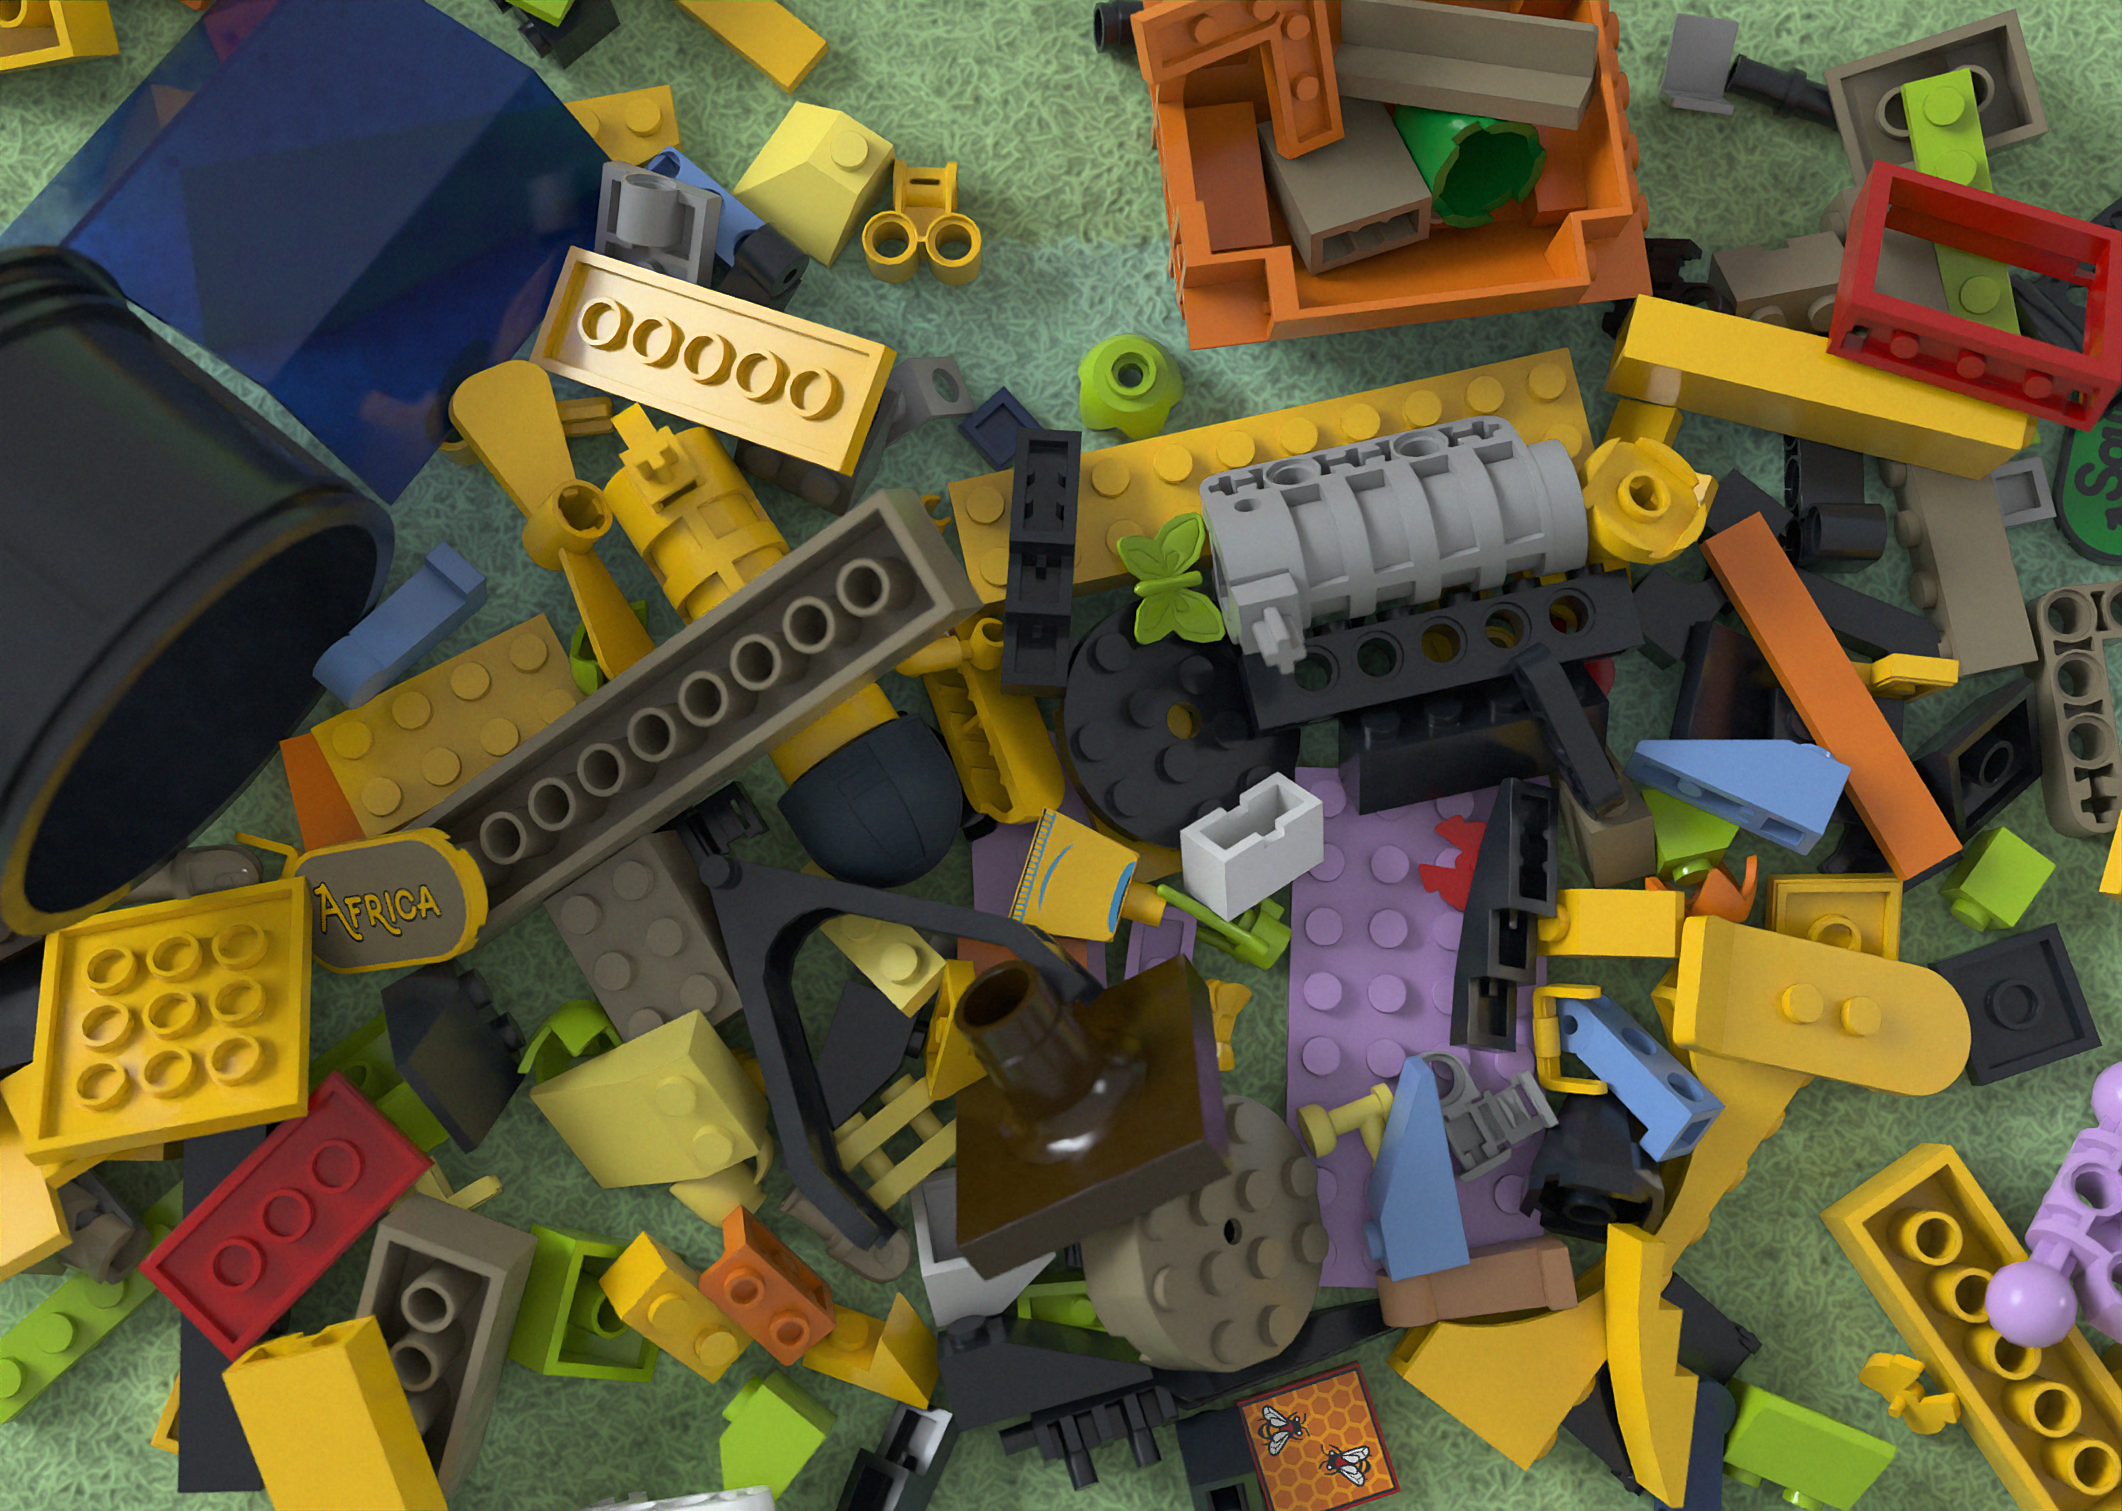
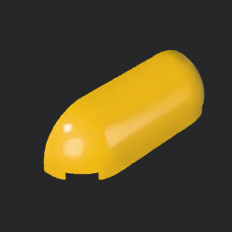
M974 613L954 628L960 641L970 640L977 623L984 618L991 617L988 614ZM1003 630L1001 631V634L996 642L1004 641ZM967 659L962 660L961 667L922 674L964 792L976 812L988 814L994 820L1006 825H1024L1039 821V818L1044 816L1041 813L1043 806L1055 811L1060 807L1065 793L1063 771L1034 696L1001 694L1002 661L995 669L982 670L972 665Z

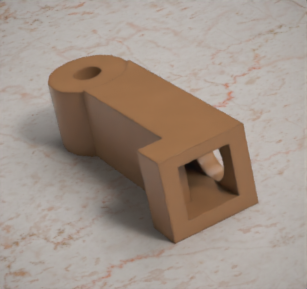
M1555 1234L1468 1248L1470 1264L1395 1282L1391 1281L1384 1268H1380L1375 1272L1383 1323L1392 1327H1414L1427 1325L1438 1320L1548 1306L1551 1311L1578 1307L1568 1246Z

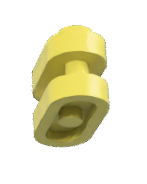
M910 1073L906 1074L879 1097L885 1105L882 1110L868 1121L859 1112L833 1133L843 1168L850 1173L859 1165L863 1167L875 1182L867 1192L885 1211L956 1154V1118L944 1126L930 1108L938 1100H930L926 1075L916 1082ZM910 1125L924 1144L895 1166L882 1150V1147Z

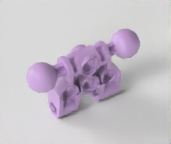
M2122 1062L2105 1068L2096 1078L2093 1085L2091 1106L2100 1124L2098 1128H2086L2079 1132L2055 1180L2044 1195L2042 1204L2024 1238L2027 1247L2032 1252L2029 1261L2017 1262L2000 1268L1989 1282L1985 1309L1992 1327L2008 1342L2025 1348L2047 1347L2063 1340L2075 1323L2078 1303L2068 1281L2070 1278L2073 1280V1288L2087 1323L2122 1345V1295L2112 1283V1281L2116 1282L2122 1287ZM2076 1192L2082 1194L2086 1199H2088L2092 1207H2089L2086 1204H2084L2079 1199Z

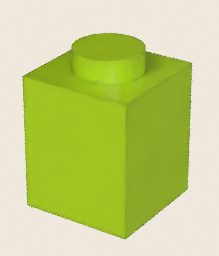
M2005 827L1995 828L1978 834L1963 855V859L1958 862L1937 893L1953 904L1949 911L1957 920L1976 931L1983 932L1985 929L1991 931L2013 928L2057 865Z

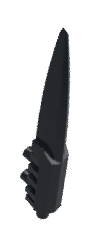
M1379 1298L1310 1311L1294 1340L1279 1355L1234 1372L1169 1370L1152 1366L1153 1379L1029 1413L1030 1420L998 1432L1006 1457L1037 1446L1044 1468L1057 1465L1058 1461L1064 1460L1074 1491H1081L1100 1483L1089 1452L1090 1450L1098 1447L1104 1449L1112 1446L1118 1440L1127 1438L1137 1469L1153 1466L1161 1462L1162 1457L1152 1429L1161 1425L1164 1428L1173 1425L1175 1420H1179L1178 1407L1185 1411H1190L1210 1404L1212 1401L1327 1360L1403 1327H1392L1383 1323Z

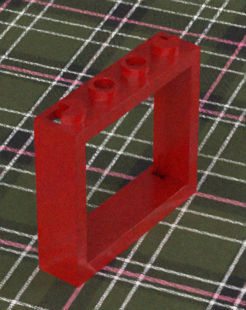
M1876 159L1851 211L1826 353L2090 433L2121 385L2122 231ZM1884 227L2087 287L2083 354L1874 292ZM2083 261L2096 265L2095 273L2079 269L2080 262ZM1855 324L1870 328L1865 338L1849 334L1847 331H1852ZM2072 390L2080 392L2079 403L2067 399Z

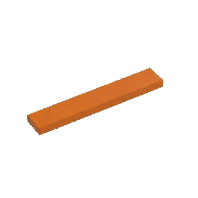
M1760 511L1699 545V549L1816 744L1833 754L1836 761L1851 767L1843 789L1899 882L1912 878L1963 849Z

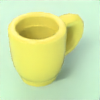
M765 1128L761 1153L755 1155L757 1161L756 1173L743 1160L704 1179L673 1182L669 1189L670 1193L700 1219L720 1230H723L722 1220L741 1204L754 1214L768 1196L762 1190L761 1181L769 1172L774 1162L775 1147L773 1138Z

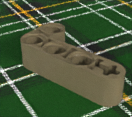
M2122 580L2064 586L2032 599L2025 604L2039 659L2023 666V672L2025 677L2034 680L2042 761V775L2040 778L2045 810L2050 825L2057 833L2067 838L2079 839L2115 830L2122 810V758L2103 648L2122 642V625L2114 620L2110 611L2112 601L2122 607ZM2049 607L2057 610L2064 621L2062 634L2054 630L2049 623ZM2060 669L2066 671L2072 677L2074 683L2072 696L2066 694L2060 688L2058 683V672ZM2070 731L2077 733L2082 739L2084 753L2081 759L2070 751L2068 745ZM2088 771L2089 778L2075 780V774ZM2081 802H2090L2093 813H2083Z

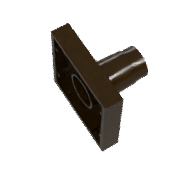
M1184 953L1105 989L1089 1009L1080 1002H1076L1073 1006L1070 1005L1055 988L1049 986L1036 967L1025 960H1010L989 968L974 979L961 994L954 1010V1024L971 1045L975 1057L988 1075L956 1092V1249L985 1282L1233 1175L1209 987Z

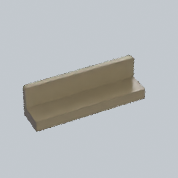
M1417 0L1341 1L1342 43L1333 57L1338 95L1570 130H1578L1594 96L1599 28L1595 24Z

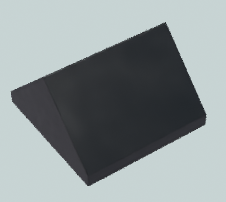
M2025 676L1974 700L1908 757L1962 846L2042 775L2034 680Z

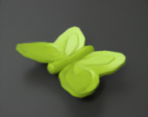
M1196 512L1174 517L1160 527L1155 539L1138 535L1121 537L1117 542L1118 553L1128 572L1141 580L1135 586L1134 592L1138 596L1145 598L1136 611L1134 634L1137 642L1142 645L1161 640L1172 630L1182 639L1198 643L1221 640L1226 633L1222 613L1205 594L1186 589L1200 586L1203 582L1202 574L1197 570L1183 573L1199 559L1206 537L1202 516Z

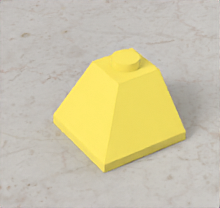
M796 102L730 194L764 223L773 222L812 259L829 269L893 179L896 159L894 145L843 111Z

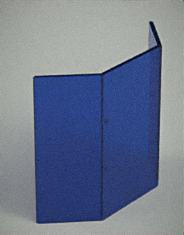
M216 0L0 236V251L36 244L60 245L79 250L95 259L117 279L122 289L120 292L125 299L264 388L380 499L392 506L455 429L449 419L448 406L452 395L460 384L476 373L510 361L542 322L571 245L594 252L603 163L612 162V160L534 69L425 0Z

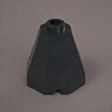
M1596 1074L1590 1075L1586 1078L1591 1080H1600ZM1609 1088L1608 1093L1598 1095L1569 1092L1556 1116L1559 1123L1550 1128L1522 1185L1519 1211L1529 1218L1534 1208L1541 1212L1540 1226L1550 1233L1607 1244L1608 1223L1633 1224L1653 1235L1663 1218L1665 1192L1657 1162L1639 1144L1647 1133L1648 1128Z

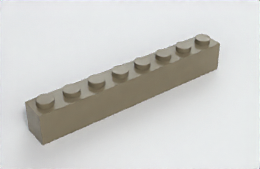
M1863 186L1841 190L1823 209L1824 214L1820 219V233L1834 230L1844 249L1851 211ZM1884 227L1874 292L1950 314L1932 242ZM1855 324L1851 334L1865 338L1870 328ZM1879 457L1881 479L1887 488H1893L1898 512L1894 517L1896 539L1903 549L1908 548L1913 573H1911L1909 578L1911 599L1916 608L1923 609L1925 619L1932 623L1939 632L1941 643L1938 644L1940 654L1937 658L1959 660L1958 681L2015 670L2038 661L1991 473L1978 481Z

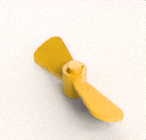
M510 360L467 378L460 384L450 399L448 406L449 419L528 520L522 531V542L529 557L536 564L547 570L565 571L598 664L607 678L612 681L657 648L593 548L611 527L613 512L604 499L603 492L597 486L590 482L576 479L549 376L540 366L533 362Z

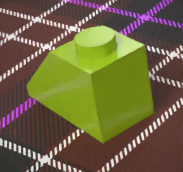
M1655 788L1641 790L1640 796L1653 814L1656 873L1651 874V877L1656 876L1661 882L1674 879L1677 885H1689L1705 880L1710 870L1718 867L1740 827Z

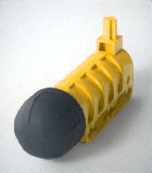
M638 402L610 419L629 449L619 455L625 466L607 483L603 490V497L687 627L792 553L713 429L701 426L673 435L666 425L656 431ZM876 681L768 753L771 761L789 787L778 800L777 807L811 859L826 873L842 882L874 889L894 888L908 884L931 871L947 854L957 836L963 811V797L959 777L953 763L920 713H912L900 718Z

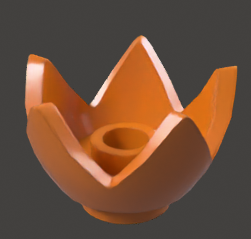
M1758 854L1747 857L1745 878L1741 887L1722 860L1717 868L1711 869L1707 878L1698 883L1692 897L1688 899L1684 896V922L1687 917L1715 915L1736 924L1746 921L1753 906L1757 890ZM1651 874L1645 878V890L1678 891L1669 881L1661 882L1656 876L1651 877Z

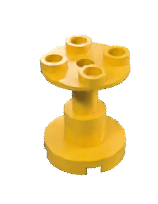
M1621 437L1606 441L1584 462L1577 474L1584 500L1588 527V552L1584 565L1603 563L1605 572L1626 568L1630 586L1632 585L1630 562L1654 565L1673 560L1699 537L1707 517L1706 502L1700 508L1698 507V498L1693 489L1700 482L1691 466L1683 457L1667 445L1644 437H1640L1635 443H1618ZM1529 569L1511 573L1514 581L1535 577ZM1566 571L1540 577L1542 586L1566 581L1564 574ZM1564 605L1550 606V613L1564 619L1568 625L1577 628V619L1571 609Z

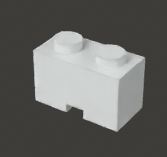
M1279 772L1240 794V805L1233 810L1226 812L1219 807L1180 831L1184 890L1227 922L1324 861L1323 801Z

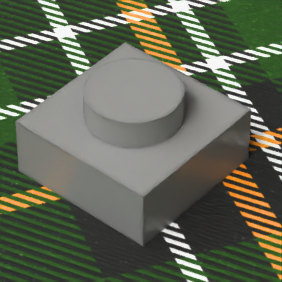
M2041 456L2009 462L2005 465H2000L1991 472L2005 530L2047 522L2056 517Z

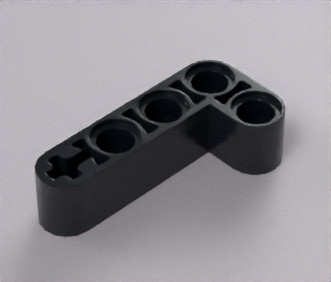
M1827 333L1813 334L1825 338H1828L1829 334ZM1783 434L1784 488H1787L1784 489L1785 508L1794 514V517L1785 527V537L1789 539L1786 543V549H1789L1786 550V556L1791 564L1811 573L1857 574L1876 563L1882 557L1886 545L1887 518L1884 507L1881 504L1865 503L1863 453Z

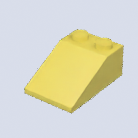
M699 1008L533 1087L529 1095L602 1189L704 1179L761 1153L769 1109L768 1102Z

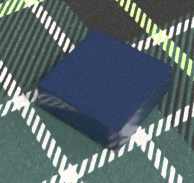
M1003 386L958 426V432L995 472L1008 470L1015 463L1017 427L1044 428Z

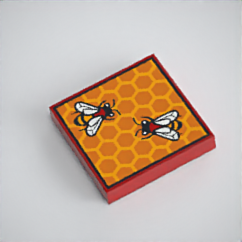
M1357 1360L1233 1400L1234 1405L1239 1407L1256 1474L1268 1511H1343L1401 1492L1361 1366Z

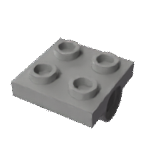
M620 160L603 163L594 253L710 289L722 196Z

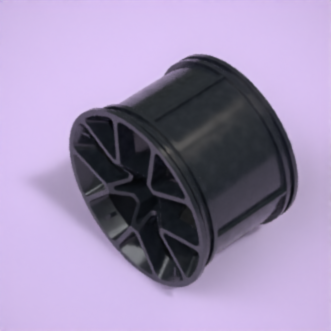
M36 244L0 251V921L16 933L28 936L50 934L71 927L101 912L128 895L171 862L178 852L194 842L243 794L281 749L279 741L291 737L327 691L312 676L313 669L322 655L333 644L349 636V632L374 611L388 578L395 547L394 524L391 516L382 506L373 499L366 497L349 480L338 476L148 327L136 313L128 308L125 294L117 279L104 266L79 250L60 245Z

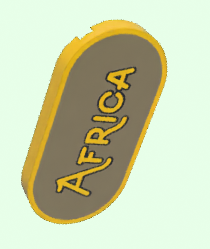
M418 828L333 843L304 853L294 863L288 878L304 875L306 877L313 906L312 958L332 972L355 974L438 963L468 952L478 941L475 938L478 927L485 925L488 912L486 887L476 862L464 848L456 850L451 843L446 841L451 836L435 828Z

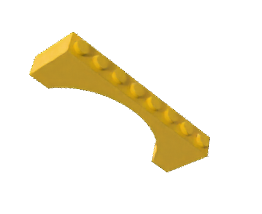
M1680 958L1675 959L1651 992L1650 997L1661 1019L1668 1042L1669 1053L1726 1107L1690 1154L1664 1160L1661 1163L1659 1173L1665 1192L1663 1218L1653 1233V1236L1667 1243L1661 1292L1670 1282L1673 1273L1672 1266L1686 1246L1697 1242L1706 1232L1710 1223L1709 1214L1723 1194L1732 1191L1743 1180L1748 1169L1747 1161L1760 1142L1770 1138L1780 1128L1785 1118L1784 1109L1797 1090L1805 1087L1815 1078L1814 1076L1749 1062L1738 1063L1705 1056L1679 1047L1673 1040L1672 1029ZM1606 1253L1574 1279L1578 1302L1577 1308L1551 1311L1548 1306L1438 1320L1427 1325L1409 1327L1385 1360V1363L1423 1394L1523 1470L1527 1471L1534 1460L1543 1458L1551 1450L1558 1436V1426L1573 1406L1581 1404L1590 1395L1596 1383L1595 1374L1607 1359L1604 1301Z

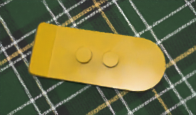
M1715 915L1687 917L1684 922L1672 1029L1673 1040L1679 1047L1705 1056L1738 1063L1749 1062L1865 1087L1872 1092L1896 1097L1925 1096L1940 1092L1951 1085L1965 1067L1971 1046L1969 1017L1956 990L1936 972L1914 964L1736 924Z

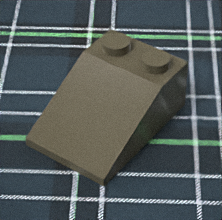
M2016 8L1823 72L1855 187L1864 185L1876 159L1916 171L1900 89L1906 83L1970 67L1986 157L2035 143L2049 132Z

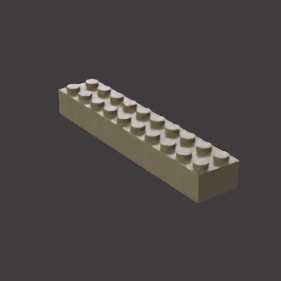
M882 488L401 831L418 828L441 830L451 836L446 841L451 843L456 850L464 848L474 859L485 883L488 912L485 925L478 927L475 937L478 941L468 952L482 948L543 907L542 903L643 835L652 833L985 606L915 490Z

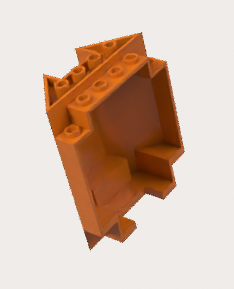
M1142 0L1143 8L1147 9L1167 0ZM1325 0L1333 57L1342 43V0ZM1417 0L1597 25L1599 28L1594 96L1578 130L1532 124L1538 130L1541 146L1546 150L1547 157L1541 177L1521 203H1517L1512 197L1502 207L1490 212L1494 218L1492 222L1470 228L1448 225L1444 221L1440 224L1430 223L1429 238L1314 275H1310L1264 181L1257 124L1272 120L1260 45L1257 44L1155 86L1148 82V92L1151 96L1153 111L1152 127H1150L1152 149L1158 148L1171 245L1168 271L1170 278H1175L1176 299L1182 320L1186 319L1187 338L1191 351L1637 298L1638 294L1653 296L1643 232L1647 230L1649 222L1648 203L1644 193H1639L1638 182L1633 172L1637 170L1639 163V146L1635 133L1629 132L1628 119L1624 112L1629 104V83L1626 73L1624 71L1619 72L1618 56L1615 50L1619 46L1620 28L1617 14L1614 11L1609 12V0ZM1383 102L1392 119L1397 104Z

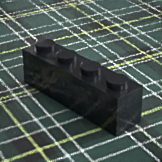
M1584 664L1574 667H1562L1605 754L1610 702ZM1515 679L1496 681L1489 685L1446 694H1434L1427 698L1385 707H1373L1365 711L1338 716V776L1359 816L1501 785L1502 779L1511 777L1526 780L1561 772Z

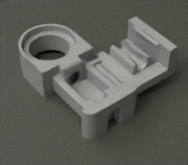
M1426 1051L1419 1054L1426 1064L1432 1061L1445 1063L1450 1067L1454 1075L1452 1091L1445 1098L1439 1099L1447 1143L1462 1168V1171L1454 1175L1458 1180L1471 1182L1507 1162L1511 1158L1512 1151L1508 1147L1498 1150L1497 1146L1507 1141L1510 1146H1513L1545 1127L1551 1128L1559 1123L1529 1070H1522L1507 1078L1511 1086L1493 1096L1490 1090L1479 1093L1464 1064L1455 1055L1445 1051ZM1519 1084L1536 1112L1533 1116L1516 1088ZM1482 1095L1483 1098L1481 1100L1472 1103V1100Z

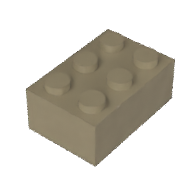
M676 830L643 835L542 903L624 1043L698 1008L715 1031L745 1014L710 888L700 879L699 868Z

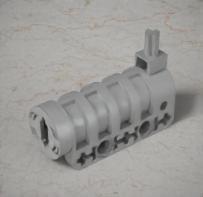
M1485 415L1224 471L1211 475L1203 480L1199 486L1203 520L1209 532L1213 559L1211 576L1214 596L1218 610L1222 613L1228 635L1233 644H1241L1245 655L1262 652L1267 666L1277 664L1281 674L1293 672V661L1306 657V651L1302 643L1304 642L1303 629L1310 628L1311 617L1340 611L1346 620L1374 614L1376 603L1403 597L1405 602L1411 606L1437 600L1440 597L1442 588L1466 583L1472 591L1501 586L1505 581L1506 574L1529 569L1535 577H1542L1582 568L1587 558L1588 527L1585 505L1579 480L1567 450L1557 439L1525 445L1513 425L1506 419L1498 416Z

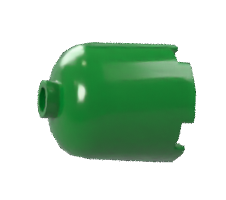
M1401 104L1395 106L1392 121L1432 195L1431 207L1448 225L1470 228L1492 222L1494 218L1490 212L1502 207L1512 197L1517 203H1521L1541 177L1547 157L1546 150L1541 146L1538 130L1532 124Z

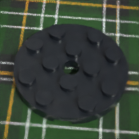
M1142 598L1105 616L1075 646L1072 651V657L1068 662L1066 698H1060L1059 710L1055 711L1056 740L1061 761L1070 782L1084 804L1098 819L1110 829L1133 842L1141 841L1155 847L1170 849V851H1182L1181 830L1219 807L1226 812L1233 810L1240 805V794L1276 772L1291 780L1299 754L1301 728L1257 738L1254 737L1237 665L1244 651L1240 643H1232L1226 627L1225 635L1218 641L1206 643L1182 639L1172 630L1161 640L1145 645L1137 642L1134 634L1136 611L1144 599ZM1211 600V602L1217 607L1216 601ZM1173 705L1180 706L1186 711L1193 713L1191 717L1192 729L1187 737L1188 739H1180L1174 736L1168 727L1167 714Z

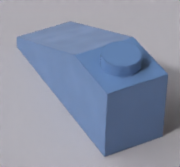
M1639 740L1623 774L1806 856L1823 836L1851 771V767L1836 761L1833 754L1822 747L1813 744L1799 745L1790 740Z
M1419 1055L1405 1058L1366 1195L1370 1220L1360 1224L1363 1243L1370 1262L1379 1260L1392 1282L1470 1264L1434 1072Z

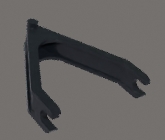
M717 854L707 856L700 864V879L710 888L791 1179L797 1188L855 1246L863 1251H868L875 1244L882 1250L899 1230V1227L895 1220L842 1166L791 985L795 958L807 937L828 920L854 914L1008 947L1021 960L1032 963L1049 986L1055 988L1072 1006L1079 1001L1084 1007L1089 1009L1105 988L1047 932L1035 925L1022 923L1014 918Z

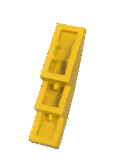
M1608 1223L1604 1283L1607 1358L1619 1426L1637 1483L1669 1507L1683 1508L1699 1376L1677 1363L1683 1310L1660 1297L1667 1243L1633 1224Z

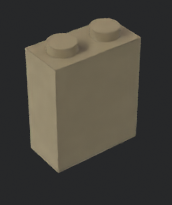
M1340 96L1339 101L1345 138L1292 160H1288L1277 153L1272 120L1257 124L1264 181L1310 275L1429 238L1432 195L1381 101Z

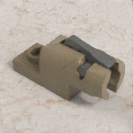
M90 1168L57 1188L73 1243L21 1271L22 1274L63 1276L67 1268H71L89 1276L100 1285L105 1280L113 1286L130 1275L142 1261L150 1248L153 1235L144 1228V1221L127 1202L122 1200L94 1169Z

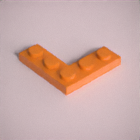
M1167 0L1130 15L1142 78L1153 86L1259 44L1277 153L1288 160H1292L1345 138L1325 0Z

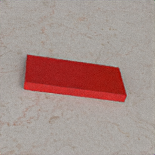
M341 1069L334 1070L308 1096L307 1116L284 1120L137 1268L232 1363H235L273 1327L435 1162Z

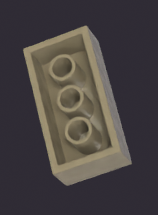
M414 1191L379 1224L356 1319L375 1315L443 1497L445 1502H447L477 1465L539 1237Z

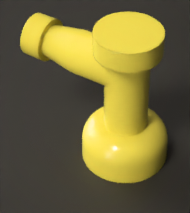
M1385 1083L1371 1087V1095L1330 1111H1326L1318 1104H1309L1296 1109V1118L1301 1134L1315 1159L1334 1151L1337 1145V1136L1359 1128L1364 1144L1373 1159L1372 1166L1374 1169L1394 1100L1391 1091Z

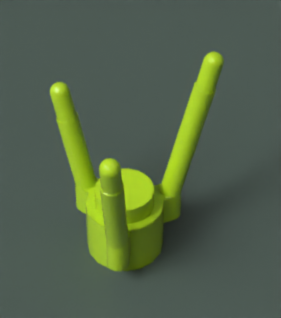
M1165 884L1159 885L1157 888V894L1224 934L1223 936L1197 925L1196 940L1226 952L1242 964L1248 961L1263 972L1267 971L1278 960L1291 938L1292 929L1279 921L1285 908L1269 897L1255 904L1257 906L1255 911L1249 908L1232 921L1227 922L1212 910Z

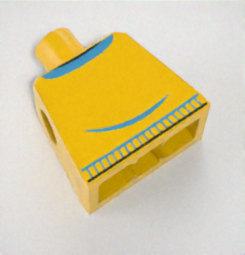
M1043 806L1041 813L1044 816L1039 818L1008 917L1017 919L1022 923L1035 925L1048 934L1111 943L1115 941L1122 917L1159 929L1167 900L1157 894L1158 887L1134 880L1141 854L1058 811Z

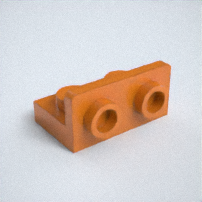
M741 1204L722 1220L725 1247L723 1256L699 1276L698 1288L784 1366H790L837 1326L830 1285Z

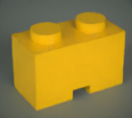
M642 1231L598 1282L623 1322L714 1385L754 1339L699 1290L698 1278L702 1274L700 1271L697 1270L695 1272L684 1264L678 1255L648 1233Z

